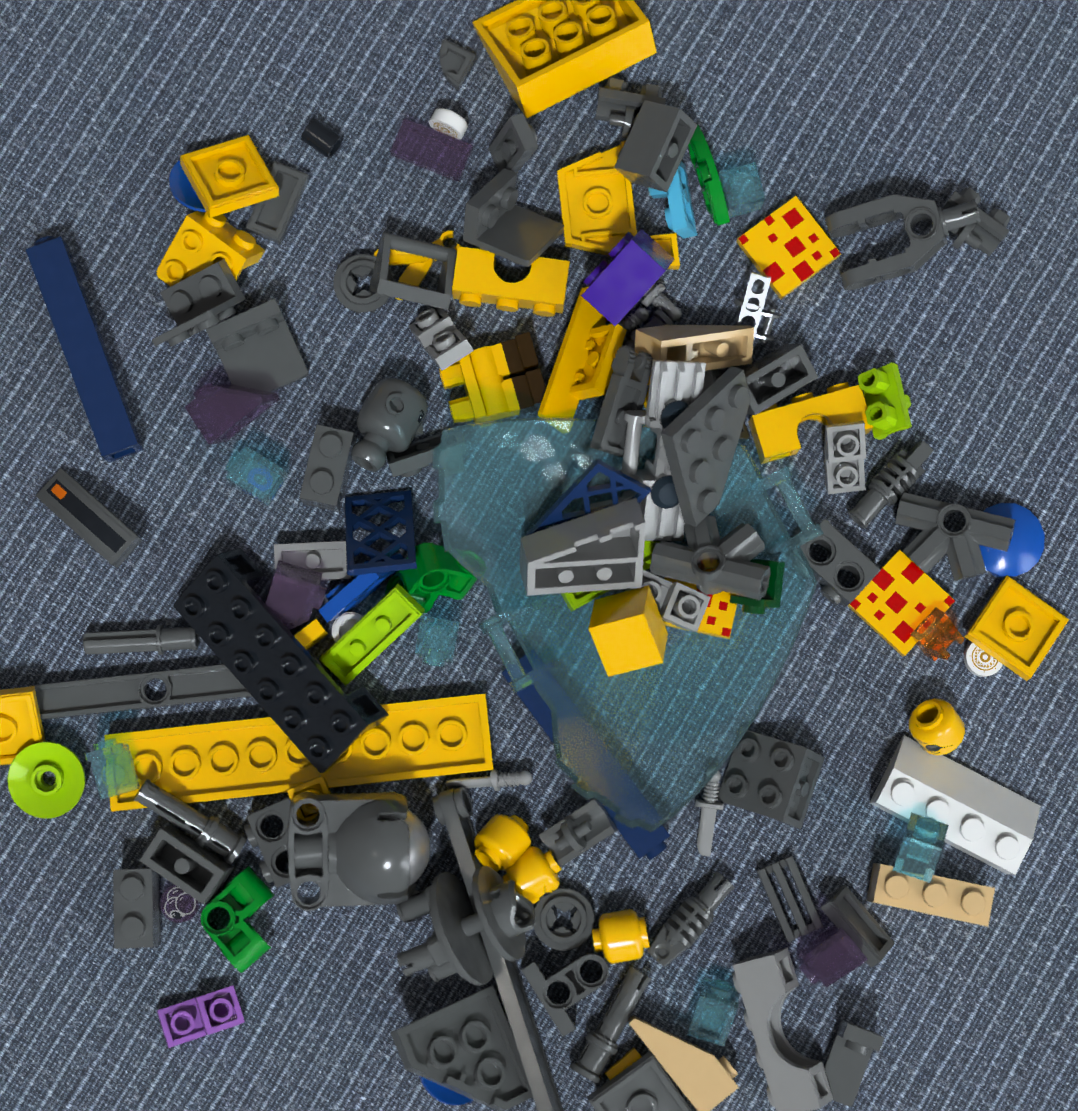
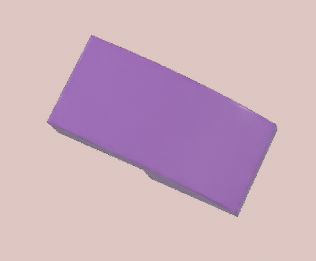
M234 985L157 1010L168 1048L245 1023Z

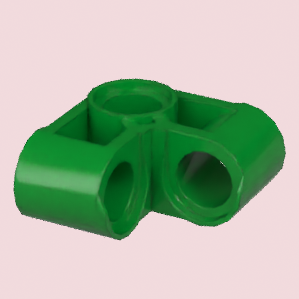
M422 543L415 546L417 569L398 570L389 579L385 595L399 583L425 609L423 613L425 614L431 610L439 595L448 596L456 600L463 599L484 572V564L471 551L444 547L434 543Z
M250 866L236 876L216 898L206 905L200 917L204 930L219 946V949L228 961L241 974L271 948L254 930L250 922L246 920L269 899L275 896ZM218 907L225 908L230 914L229 924L222 930L214 928L210 923V915Z

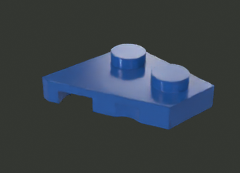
M401 553L390 557L394 560L404 559ZM397 571L352 575L355 579L347 586L341 583L325 596L328 602L318 610L327 623L337 619L381 587L380 583Z

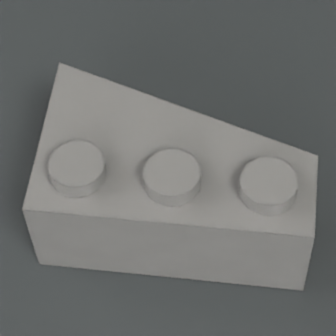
M637 498L521 537L520 574L527 596L642 588L646 521Z

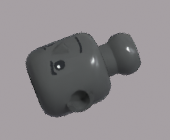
M384 378L377 382L357 415V427L364 438L353 446L351 452L352 460L360 467L376 472L384 467L387 451L400 453L407 450L415 435L422 436L423 434L422 423L428 412V402L424 395L411 384L397 378Z

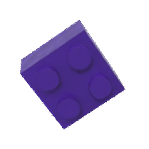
M642 229L635 236L628 232L608 254L614 260L610 264L603 260L584 281L589 288L581 296L614 326L623 319L674 261V258Z

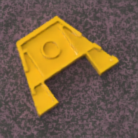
M626 140L621 142V145L603 153L598 152L557 170L565 247L610 256L608 254L628 232L633 236L637 234L631 182L614 168L619 152ZM676 233L650 236L674 258L668 269H679L680 261Z

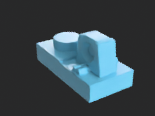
M681 161L667 192L649 187L648 190L653 198H668L669 207L665 208V219L670 230L673 229L676 234L685 239L697 236L686 166Z

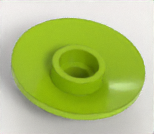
M38 742L24 748L14 758L8 772V789L13 801L21 810L38 818H55L64 815L79 802L85 788V772L81 761L72 750L55 742ZM46 771H50L55 775L56 781L54 784L49 785L44 782L43 775Z

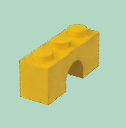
M458 246L452 294L453 299H459L460 304L470 307H480L481 302L496 304L497 309L507 312H516L518 307L533 309L534 314L545 317H553L555 312L563 313L570 261L538 257L531 264L530 272L526 278L516 283H509L497 276L495 272L496 255L482 249Z
M848 382L836 384L827 388L828 394L814 397L812 392L801 394L791 399L792 404L778 407L777 403L757 415H752L748 423L760 463L764 464L796 455L801 449L797 428L800 423L807 420L818 421L824 426L864 421L865 434H868L873 426L867 423L865 414L867 404L859 385L849 387Z

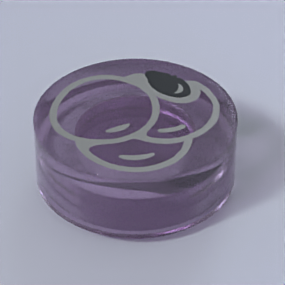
M175 885L168 887L160 900V908L163 915L168 920L176 923L186 922L194 918L201 904Z

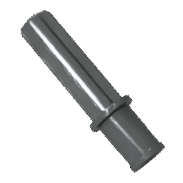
M162 624L157 625L156 629L86 632L83 637V648L88 655L158 651L159 655H164L165 651L197 650L199 646V635L192 627L164 628Z

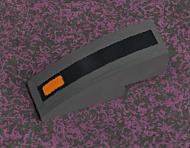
M62 468L35 495L116 568L143 541Z

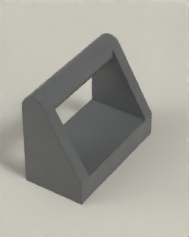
M383 232L369 290L377 294L448 310L452 296L456 249ZM390 249L443 261L437 289L432 290L387 279Z

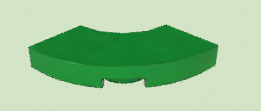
M697 125L688 145L690 161L697 174L705 207L714 223L719 226L730 222L729 214L711 151L699 125Z

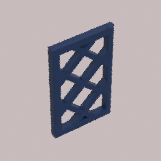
M596 459L525 536L542 531L549 525H559L611 507L605 506L590 509L589 496L611 492L613 505L619 504L617 491L631 489L637 492L632 499L637 498L638 503H640L651 492V488L605 462ZM598 472L609 477L610 483L587 487V484ZM583 497L585 510L562 514L564 508L573 499Z
M411 490L345 497L347 575L417 569ZM404 501L405 507L399 512L387 507L393 502ZM365 505L370 507L360 516L353 514V507ZM377 513L390 518L380 527L368 521ZM398 523L406 526V533L401 537L388 531ZM359 527L371 532L360 542L355 540L353 532ZM379 538L392 543L381 553L369 547ZM401 548L408 552L407 559L394 560L390 558ZM360 553L372 558L368 563L355 564L354 558Z

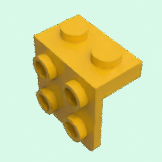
M195 211L188 214L184 219L156 273L159 279L171 287L225 259L237 281L243 269L260 261L265 249L256 243V239L251 234L238 230L228 223L227 218L223 214L209 218L207 212Z

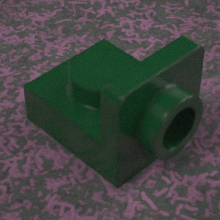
M753 558L749 562L770 566L771 574L765 596L761 600H756L739 595H730V603L741 604L742 612L765 614V608H780L785 562Z

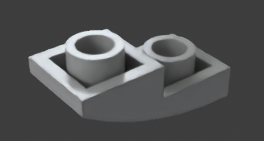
M431 308L421 312L415 318V322L408 326L427 354L442 371L474 351L467 338L455 327L450 316L441 308Z
M864 421L825 425V487L828 495L865 490L864 459H866Z
M643 570L642 587L649 585L663 621L692 632H697L711 597L678 582L672 583ZM637 588L626 589L625 591H629V590H633V589H637Z

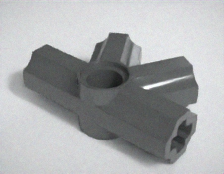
M903 492L895 524L922 531L903 551L926 574L947 555L954 581L987 573L980 545L1008 552L1016 520L967 508L960 504H950ZM960 512L964 514L966 524L963 529L958 532H950L946 529L945 520L950 513Z
M708 515L696 527L685 523L684 531L688 546L661 540L659 543H656L653 549L650 564L652 574L696 584V587L702 593L714 595L724 591L761 600L768 589L771 574L770 566L749 562L765 550V545L757 531L748 523H741L720 539L716 517ZM711 568L715 569V570L709 571V572L705 571V570L711 569Z

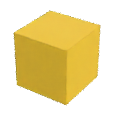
M649 585L595 599L588 629L608 677L663 663L668 632Z

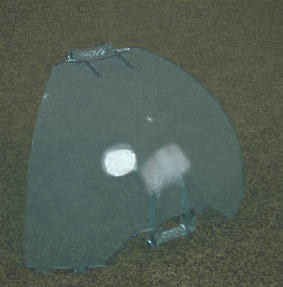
M580 418L502 419L466 424L442 430L441 444L434 448L432 469L439 470V498L433 502L434 523H441L445 552L449 551L465 569L488 589L497 614L479 623L483 634L488 633L512 681L509 684L513 692L517 693L534 685L538 694L550 708L553 744L556 755L554 763L574 781L570 787L585 799L595 798L617 813L614 819L629 828L640 826L649 832H653L686 806L718 772L739 744L768 697L795 643L817 585L813 571L800 546L823 535L822 529L819 524L815 525L790 479L793 475L788 466L763 478L745 445L737 444L720 503L709 516L716 517L720 539L741 523H748L757 531L765 545V550L758 554L755 559L785 562L780 608H765V614L742 612V605L737 604L730 640L665 626L668 637L663 663L608 677L588 629L595 599L571 612L561 593L527 596L520 574V538L529 532L596 459L605 462L617 470L622 469L623 458L590 448L598 420ZM644 424L642 425L637 469H644L647 459H655L657 435ZM598 472L587 484V487L610 483L609 477ZM775 486L778 487L801 531L793 537H790L766 492ZM631 489L617 491L618 498L622 497L625 491H629ZM611 492L589 496V503L593 504L611 500ZM583 497L573 499L564 508L562 514L584 510ZM558 524L549 525L547 528L556 526ZM685 531L683 535V541H667L683 546H688ZM626 589L610 590L596 599L622 593ZM510 624L533 671L525 673L502 628L505 625Z

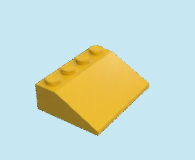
M515 0L472 22L510 95L526 118L657 53L650 21L634 0Z

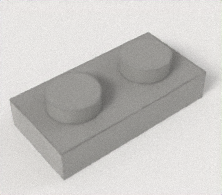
M346 541L274 544L276 583L352 579V576L347 575Z

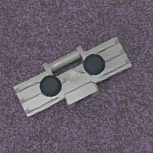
M653 360L647 409L628 410L624 413L627 429L622 469L619 471L651 488V492L639 503L646 521L645 541H683L685 523L660 433L702 394L706 369L705 362ZM645 424L657 435L655 459H647L644 469H637L642 425Z

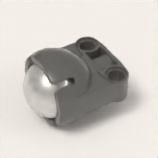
M305 791L293 798L290 803L288 819V869L292 900L298 908L304 911H313L320 907L395 905L408 900L409 886L422 875L428 864L430 839L422 821L407 809L405 795L395 792L315 794L314 792ZM307 803L315 805L319 810L317 816L309 821L300 819L296 814L298 808ZM308 881L314 882L320 887L318 893L309 898L301 896L298 892L300 885Z

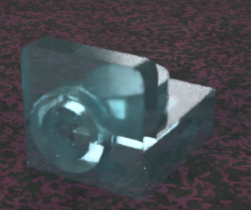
M116 738L93 744L94 751L85 754L86 761L91 762L101 800L140 789L128 744H117Z
M703 978L687 1035L724 1047L738 1009L740 993L737 992L736 988L729 982L721 979L711 980Z

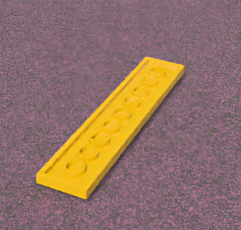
M486 694L381 705L389 714L388 717L380 725L362 733L337 761L323 773H320L271 717L104 735L111 812L147 808L134 801L137 792L146 779H149L150 782L182 800L184 803L189 804L288 793L287 789L322 775L328 787L335 788L491 771L494 768Z

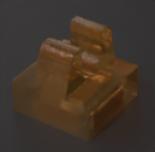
M937 607L910 634L922 652L933 661H936L938 658L948 659L951 655L946 649L953 641L959 644L964 642L963 636L947 614Z

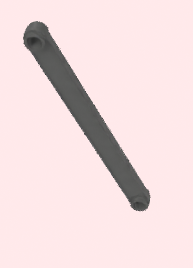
M453 787L441 791L433 797V808L441 825L446 824L473 911L476 913L472 878L475 870L483 867V865L475 856V834L469 819L473 815V808L464 787ZM484 930L480 933L537 1111H563L516 962L503 958L492 945Z

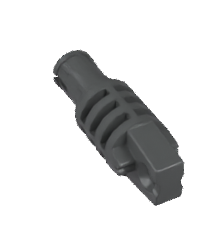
M925 441L917 442L908 452L901 448L869 482V491L848 511L850 518L857 525L866 529L868 524L886 505H894L902 497L903 492H907L925 472L921 465L934 450Z
M716 872L696 897H687L666 921L648 949V953L652 958L666 968L689 949L713 922L714 910L735 889L733 884L728 880L725 881L724 876Z

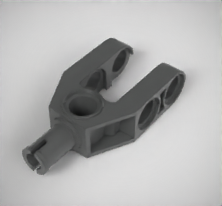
M893 194L827 216L825 221L831 238L847 236L904 219L905 230L911 243L910 247L905 248V253L878 261L876 258L868 260L869 264L855 267L845 272H839L844 290H855L916 272L948 243L946 238L949 235L948 231L981 222L975 199L942 210L941 207H937L934 200ZM927 219L933 222L932 230L928 234L920 236L914 233L913 229L918 221Z

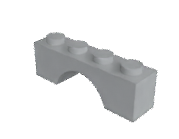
M788 948L748 957L733 964V983L743 999L745 1006L744 1019L747 1028L753 1033L757 1046L755 1050L756 1060L759 1067L765 1073L768 1083L767 1097L772 1107H775L776 1111H811L822 1108L833 1100L823 1063L797 1052L786 1039L781 1025V1011L784 1001L799 986Z

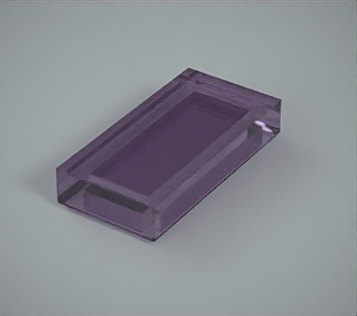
M404 118L390 153L394 157L459 182L473 150V145Z

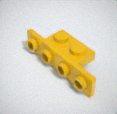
M584 287L580 290L538 410V416L561 433L569 431L579 400L605 395L613 373V359L616 357L615 354L619 347H622L627 331L619 324L616 326L613 324L605 325L607 319L581 296L589 287Z

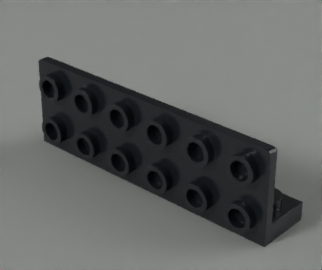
M241 548L217 554L174 603V608L195 629V632L320 773H323L337 761L362 733L380 725L389 714L365 687L347 695L251 588V586L256 585L261 580L264 574Z

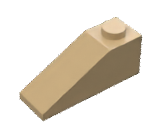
M661 325L635 330L634 351L636 352L635 354L645 352L652 355V361L705 362V371L752 364L755 327L746 325Z
M636 1016L629 1018L628 1023L697 1111H711L739 1088L733 1080L738 1073L724 1055L717 1060L711 1052Z

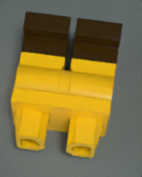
M530 332L517 335L515 339L475 349L442 371L439 368L444 390L464 385L467 395L466 397L448 401L454 423L474 420L476 426L487 421L539 410L546 387L540 368L538 369L539 363Z

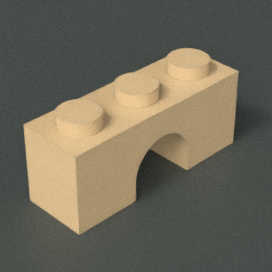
M873 863L866 901L988 927L995 888Z

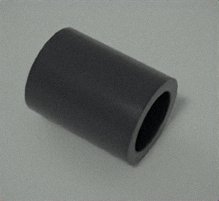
M313 119L304 129L301 140L330 159L341 146L343 137L317 119Z

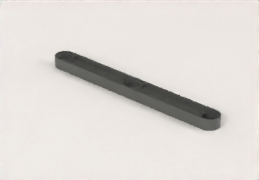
M314 658L318 662V664L324 669V666L321 664V662L318 659ZM225 665L33 685L35 686L41 720L253 697ZM154 679H160L166 685L165 696L157 701L150 700L146 695V686Z

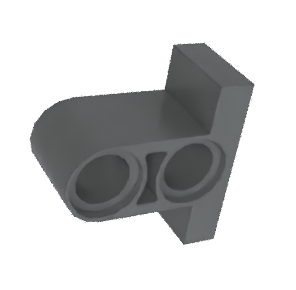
M594 952L581 954L546 978L535 960L521 968L524 976L563 1037L576 1029L566 1009L600 988L609 976V968L606 961L601 955ZM595 960L601 964L602 973L597 980L587 981L581 977L580 968L585 961ZM555 981H562L569 987V995L562 1002H554L547 995L549 985Z

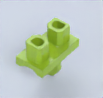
M889 363L858 375L859 387L864 391L867 410L865 411L867 423L873 426L872 431L875 439L881 440L894 432L912 427L908 412L911 400L908 395H904L897 364Z

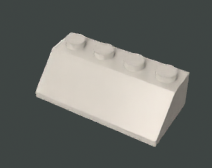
M905 735L902 737L870 801V804L985 864L1011 875H1016L1033 840L1041 807L943 755L929 754L916 741Z

